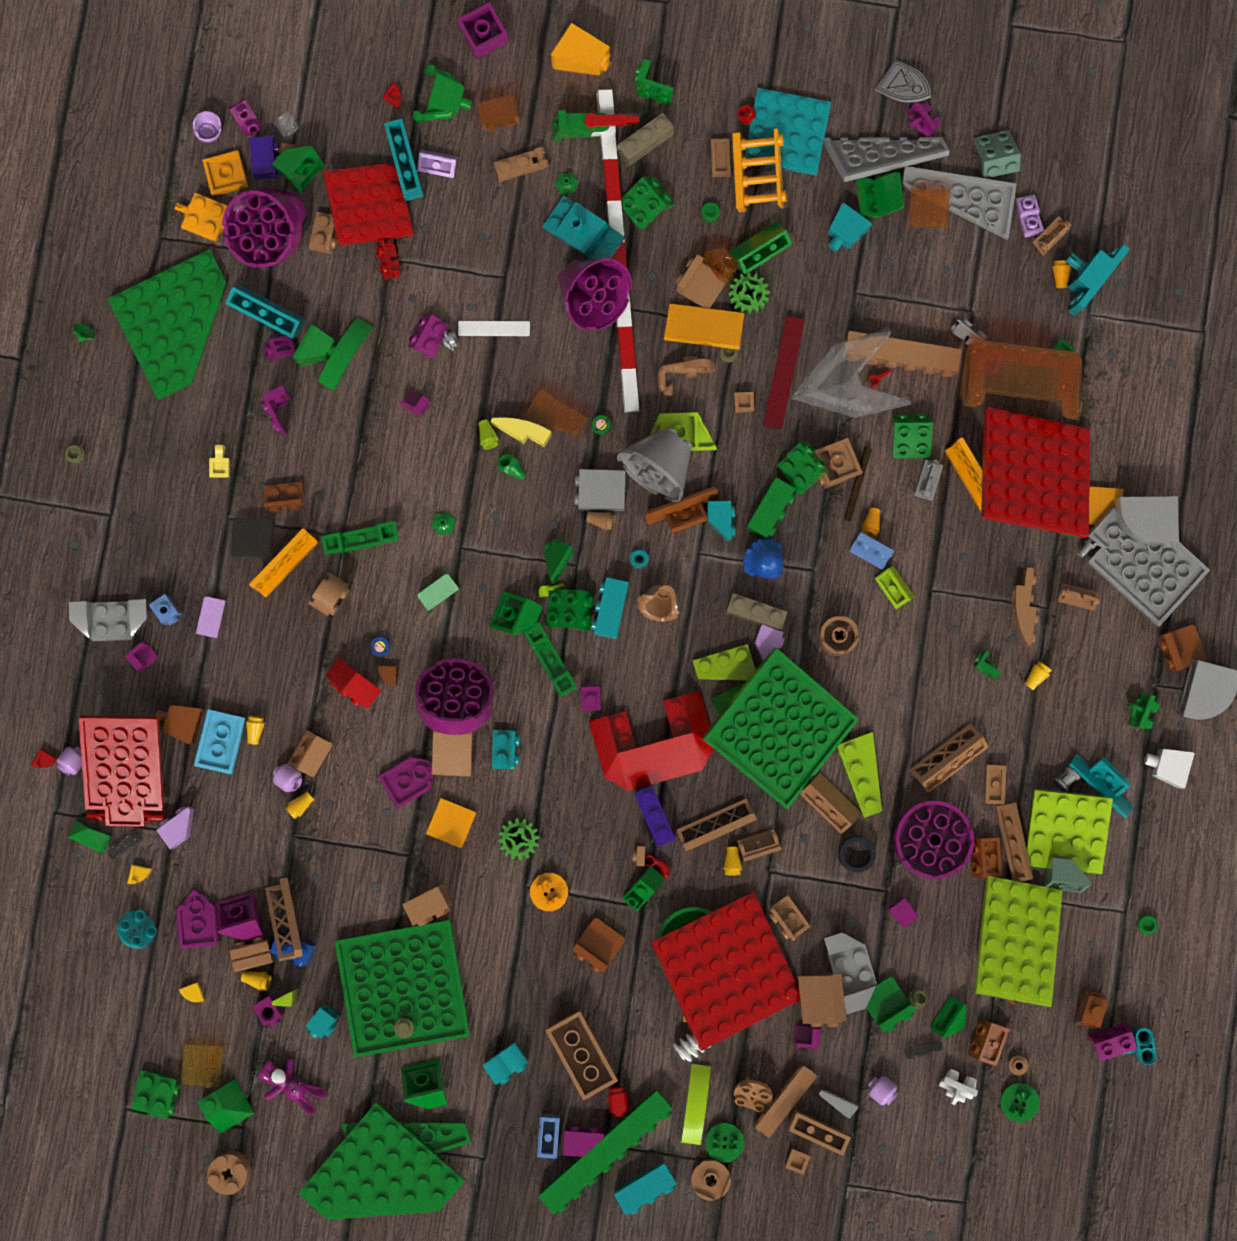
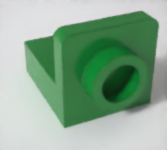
M988 650L983 651V653L979 652L974 659L976 664L973 668L992 680L996 679L1000 674L997 666L989 661L987 663L984 662L990 652Z

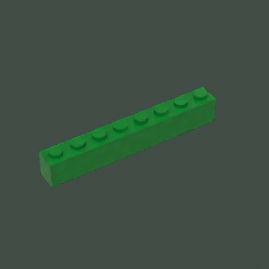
M656 1088L606 1132L604 1138L583 1157H578L541 1190L538 1195L540 1200L553 1215L557 1211L559 1213L563 1212L568 1207L567 1203L572 1198L576 1200L583 1193L582 1189L585 1186H592L598 1180L597 1176L601 1172L605 1174L612 1168L613 1165L611 1163L616 1159L621 1160L628 1153L626 1150L631 1145L633 1147L638 1145L642 1141V1135L646 1132L650 1134L657 1127L656 1123L660 1119L663 1121L672 1114L670 1111L672 1110V1105Z

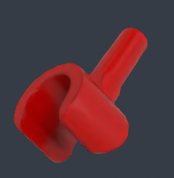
M887 369L879 375L873 374L865 379V382L868 380L872 382V386L869 389L877 386L883 377L890 374V370Z

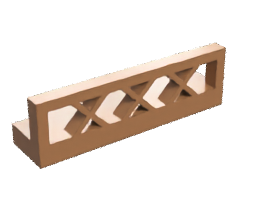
M968 724L912 767L910 772L928 794L986 750L988 745L984 737L971 724ZM970 731L975 735L969 740H964V736ZM958 745V749L949 751V747ZM943 756L941 762L933 763L936 757ZM922 768H928V771L922 776L917 773Z
M746 798L683 826L676 831L685 851H688L757 819ZM745 804L749 814L744 817L734 815L736 808ZM734 808L732 813L727 812ZM722 813L731 815L729 823L726 825L717 823L718 817ZM713 817H716L715 821L709 820ZM733 817L739 818L735 821H732ZM704 821L714 823L711 831L708 833L699 830ZM698 825L697 829H694L692 827ZM715 825L721 826V827H719V828H717V829L714 830ZM687 829L696 831L694 838L685 842L681 832ZM698 832L703 834L697 837Z
M282 878L280 879V885L265 888L279 961L303 956L288 879ZM282 890L283 896L278 902L271 898L270 893ZM278 907L286 911L282 919L274 916ZM282 925L290 930L286 937L278 934V930ZM287 943L293 946L294 952L282 955L281 948Z
M801 1063L773 1098L772 1103L766 1107L753 1124L754 1128L769 1138L813 1083L817 1075Z

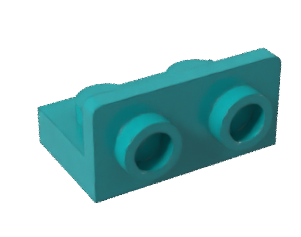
M493 730L492 769H515V765L519 766V754H516V746H520V735H516V730Z

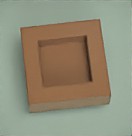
M753 392L734 393L735 413L754 412Z
M791 1148L785 1168L804 1175L810 1155Z

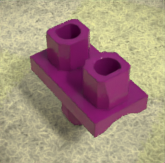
M245 98L241 99L237 104L228 107L245 136L255 134L262 127Z
M915 102L907 111L908 118L912 122L908 126L909 129L913 130L916 128L924 137H930L939 127L941 121L936 116L931 118L928 115L931 109L927 102Z

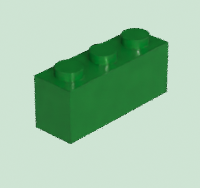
M775 222L729 251L735 267L743 274H747L790 247L792 242L786 229Z
M776 477L746 529L763 539L768 536L772 538L777 529L774 526L777 520L782 521L787 512L784 508L787 503L791 505L796 497L794 494L796 488Z

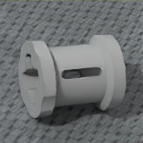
M1068 766L1059 778L1056 777L1054 779V782L1065 792L1068 791V787L1075 780L1078 781L1080 779L1079 775Z

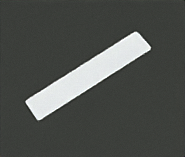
M459 321L458 335L530 336V322Z

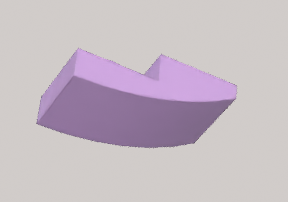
M1035 195L1016 198L1024 237L1040 235L1044 229L1039 216L1040 209Z

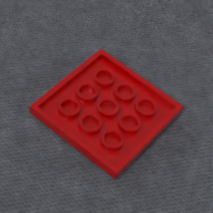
M395 163L323 172L338 246L381 241V239L389 240L411 237L413 235L407 203L403 196Z

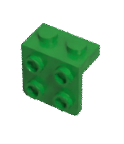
M644 59L642 65L638 64L635 74V82L637 83L636 93L642 98L648 99L650 97L656 99L661 104H671L674 88L648 80L651 61Z
M894 172L875 180L864 177L856 179L861 216L876 219L904 208L900 173Z
M654 176L642 177L621 198L622 209L641 230L645 229L663 210L671 209L675 205L672 201V196L661 188L659 180Z
M900 412L897 415H892V425L894 428L893 457L929 458L931 456L933 421L930 414L925 412H918L916 414Z
M564 589L550 591L546 618L547 627L590 631L594 593L583 590Z
M888 977L876 985L866 1006L882 1032L894 1030L898 1022L909 1020L916 1011L893 977Z

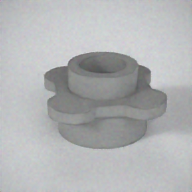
M444 331V345L446 348L448 347L454 351V347L458 346L457 336L454 332L448 333Z

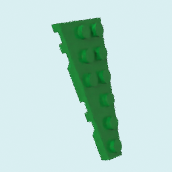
M401 1122L436 1154L472 1141L466 1122ZM341 1123L345 1138L358 1123Z

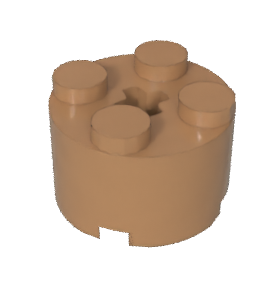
M330 572L327 574L329 579H323L313 594L314 602L309 601L308 603L327 617L329 614L333 616L340 606L337 604L340 598L345 599L350 591L347 588L349 584Z
M836 616L828 619L819 630L818 641L825 652L833 656H842L849 653L856 647L859 641L857 625L845 616ZM841 632V638L843 639L836 640L834 633Z
M235 1150L224 1152L210 1164L207 1173L208 1184L220 1194H234L248 1182L251 1175V1166L247 1157L241 1152ZM228 1169L231 1170V1172H230V1173L232 1174L231 1176L228 1175V1172H227Z

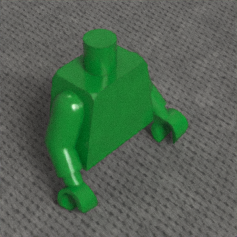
M428 64L424 70L426 72L425 75H435L426 112L413 111L415 122L423 123V120L450 119L457 115L459 108L470 111L472 99L462 96L464 86L461 85V82L451 73Z

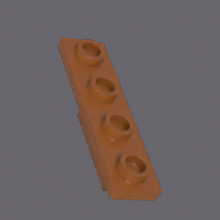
M716 486L706 488L701 492L687 495L678 502L670 501L663 506L652 508L644 513L647 524L651 525L666 519L673 534L708 521L703 505L707 504L708 501L718 500V490Z

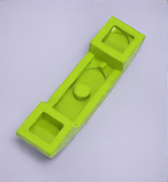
M691 1063L681 1143L701 1145L711 1066Z

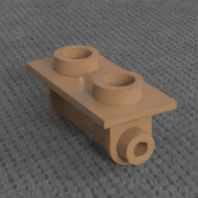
M1058 216L1032 241L1042 256L1070 230L1071 224L1068 221L1063 222L1060 216Z
M1062 583L1057 602L1095 611L1096 605L1100 602L1099 592Z

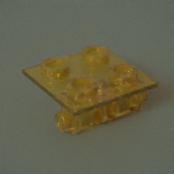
M184 1044L181 1084L205 1086V1088L220 1087L223 1047Z

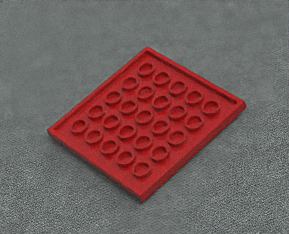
M990 407L984 409L981 518L1082 538L1088 537L1090 428Z
M754 892L650 942L700 1051L800 1001L799 988Z

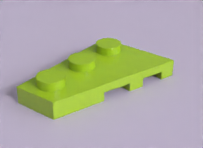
M748 644L692 661L697 678L703 680L748 681L756 671Z

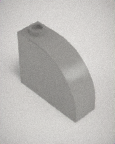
M1178 496L1119 497L1115 499V511L1118 522L1131 538L1144 544L1161 545V548H1172L1173 544L1179 543Z
M1191 659L1177 715L1202 720L1222 713L1229 707L1236 696L1237 670Z

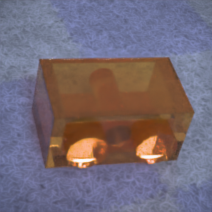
M514 95L477 103L483 131H494L501 126L512 127L519 123Z

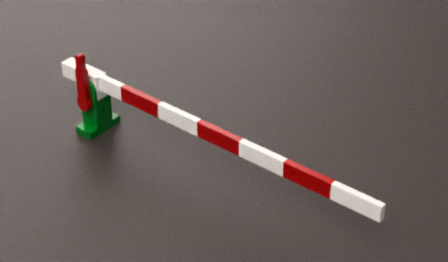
M598 90L596 93L598 113H566V110H558L552 122L553 141H561L562 138L601 137L608 225L624 236L615 126L638 124L640 119L638 116L614 115L612 90ZM623 240L611 259L619 261L627 268L625 240ZM629 295V303L626 309L616 320L624 413L639 412Z

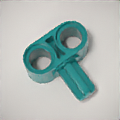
M1143 1026L1134 1027L1132 1032L1137 1049L1124 1054L1134 1053L1136 1060L1145 1065L1154 1064L1157 1054L1153 1033ZM1141 1031H1145L1146 1037L1140 1041L1138 1035ZM1148 1050L1149 1057L1143 1060L1142 1053Z

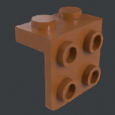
M1194 625L1158 636L1159 647L1164 653L1166 666L1170 669L1171 673L1189 667L1191 659L1199 661L1207 659Z
M594 918L572 948L575 952L573 955L582 962L584 959L591 963L589 967L597 973L600 971L604 973L625 943V938L600 919Z

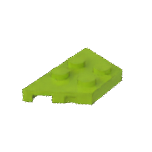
M698 412L659 414L650 433L651 435L661 429L667 430L672 428L677 432L678 437L692 445L691 451L717 450Z

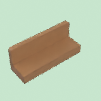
M821 773L800 793L840 834L845 832L861 814Z

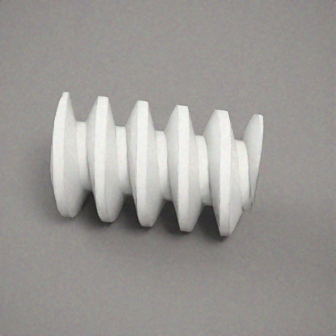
M685 1034L687 1041L680 1038V1046L676 1043H673V1046L684 1061L686 1059L691 1062V1054L698 1057L697 1050L699 1048L694 1037Z

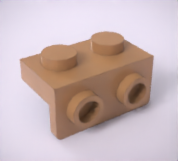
M788 895L769 907L771 911L769 916L775 924L779 922L782 926L780 931L786 940L790 938L794 941L797 936L811 927Z

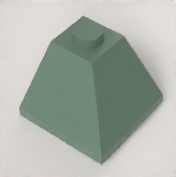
M1055 856V858L1048 862L1043 886L1082 893L1091 886V881L1073 860H1067L1065 856Z

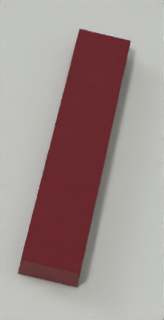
M786 316L763 423L764 427L782 430L805 319Z

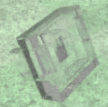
M287 111L273 122V125L285 139L300 128Z

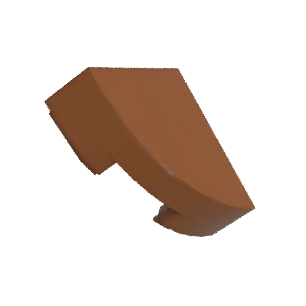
M377 666L381 679L390 685L397 686V666Z

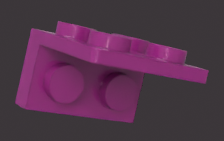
M280 386L261 395L264 400L261 404L265 412L272 416L269 420L274 430L276 429L277 433L281 432L285 436L287 432L275 407H284L292 399L287 390Z

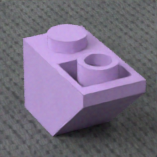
M763 624L760 626L754 643L762 662L774 647L781 649L785 638L782 637L784 632Z
M184 806L175 812L176 816L171 820L167 818L159 824L160 828L156 831L169 849L176 848L190 837L194 814L192 807L186 808Z

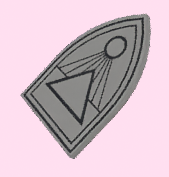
M895 60L875 88V91L900 102H918L931 98L930 86L925 76L917 69L898 60Z

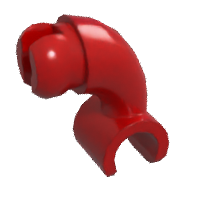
M651 855L645 857L652 860L651 865H644L646 868L655 865L658 867L660 875L665 879L669 878L670 868L664 861Z

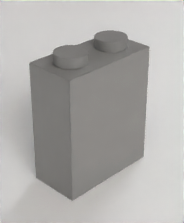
M579 469V475H576L575 486H579V493H575V505H578L579 510L624 511L625 471Z

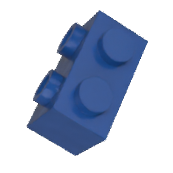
M278 933L281 936L286 937V934ZM274 939L270 953L275 954L274 958L279 959ZM300 939L303 956L290 960H293L292 964L304 967V964L308 965L311 963L317 945ZM285 943L281 948L282 955L294 952L293 946Z

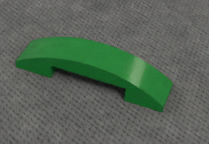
M356 318L332 352L318 382L335 391L344 377V372L361 344L365 343L374 327Z
M396 521L345 533L339 532L321 536L324 555H331L398 541L399 535Z
M540 622L524 630V635L560 697L577 689L575 682Z

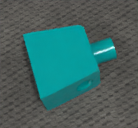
M843 203L828 231V235L833 238L828 247L835 252L838 251L841 245L850 249L870 230L872 223Z

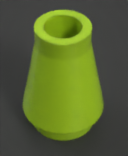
M489 420L480 421L478 423L480 445L484 449L495 448L498 446L499 439Z

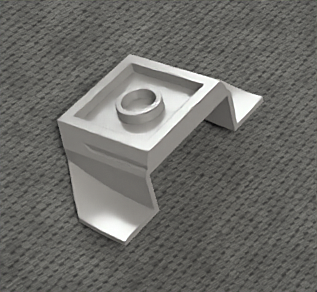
M146 599L129 600V602H69L70 622L92 641L133 640L135 633L147 619Z
M844 933L824 938L832 972L841 973L846 1013L850 1014L865 1009L877 983L866 945Z

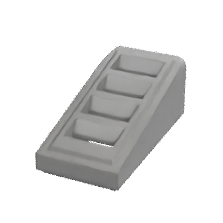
M821 1088L817 1090V1093L848 1119L852 1117L859 1107L856 1103Z

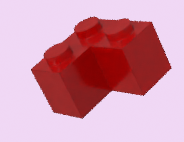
M340 658L337 659L325 675L330 680L328 683L345 698L349 695L351 697L350 701L358 707L363 705L368 709L381 692L377 686Z

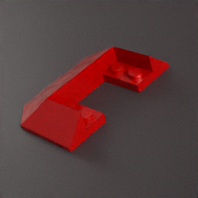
M700 691L663 701L673 738L636 748L626 712L590 721L589 724L604 778L630 791L702 771L714 749L701 739L710 728Z

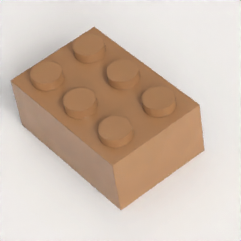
M442 884L402 905L412 925L418 924L420 927L432 921L433 915H436L438 918L451 911L449 907L453 903Z

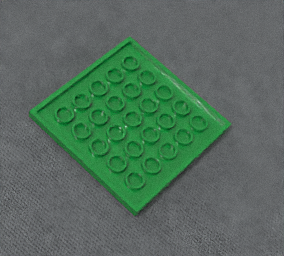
M774 647L701 739L788 810L859 719L780 650Z
M451 920L335 941L354 1058L470 1037ZM401 1018L411 1020L414 1025V1031L408 1038H400L395 1034L394 1025Z

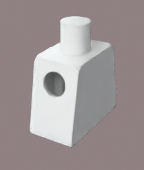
M1159 749L1157 756L1147 753L1144 764L1153 767L1152 776L1176 788L1185 789L1195 753Z

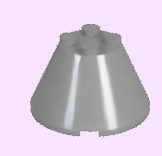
M668 428L667 430L661 429L621 450L617 455V460L623 462L622 468L639 485L654 495L658 493L665 495V500L678 502L684 493L692 445L678 437L674 429Z

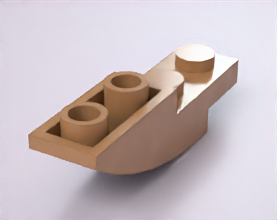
M1029 567L1023 569L1021 586H1014L1012 593L1014 622L1019 638L1025 647H1029L1035 642L1036 632L1034 631V625L1038 623L1039 613L1036 612L1037 607L1029 606L1033 603L1034 593L1031 591L1032 585H1035L1037 575L1034 574L1035 568Z

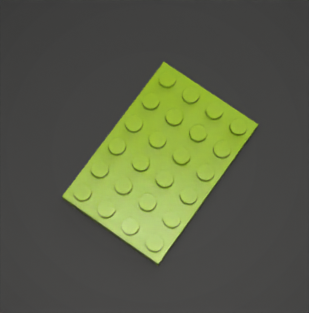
M992 876L986 878L974 993L1046 1007L1052 1006L1063 890Z

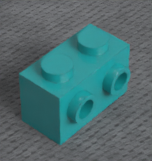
M324 1004L305 1026L309 1029L307 1032L314 1038L319 1037L321 1039L325 1035L328 1037L338 1026L336 1021L341 1015L327 1004Z

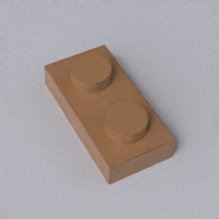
M986 765L984 803L1005 805L1006 766Z
M637 845V849H633V862H636V866L645 865V846Z

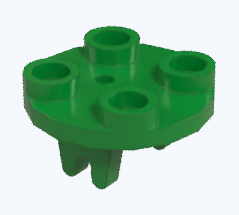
M1011 1083L1001 1094L1000 1108L1005 1116L1014 1122H1027L1035 1117L1039 1110L1040 1101L1038 1094L1025 1083Z
M726 1122L713 1125L706 1135V1150L713 1159L719 1162L726 1163L737 1159L744 1147V1138L740 1129Z

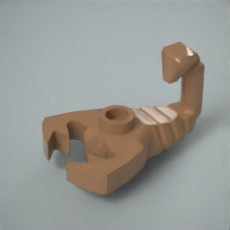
M689 356L684 357L681 363L663 365L658 370L659 389L665 396H673L674 385L666 386V373L685 374L686 378L697 377V373L714 372V362L711 363L709 359H698V357Z

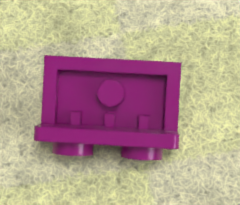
M424 314L417 323L416 331L409 338L408 347L433 359L445 336L444 331H448L450 325L432 314Z

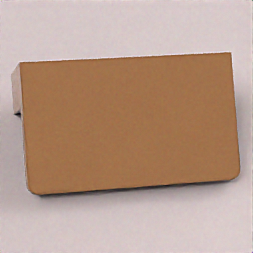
M306 730L288 764L314 777L331 749L332 743Z

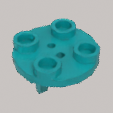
M142 910L125 913L117 924V934L120 940L126 946L134 949L148 946L157 933L152 919Z

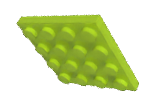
M1034 789L1026 843L1030 866L1047 868L1048 862L1052 858H1055V856H1065L1067 860H1073L1082 872L1102 874L1113 798Z

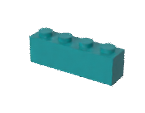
M399 119L384 123L404 199L409 201L424 197L403 120Z
M241 285L232 287L225 303L292 339L300 335L307 320Z

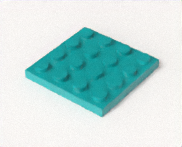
M758 88L754 104L756 116L750 124L748 140L774 137V129H778L779 133L783 134L784 146H781L782 169L817 176L831 102ZM775 145L746 148L744 157L749 159L775 156ZM776 163L766 164L763 166L776 168Z

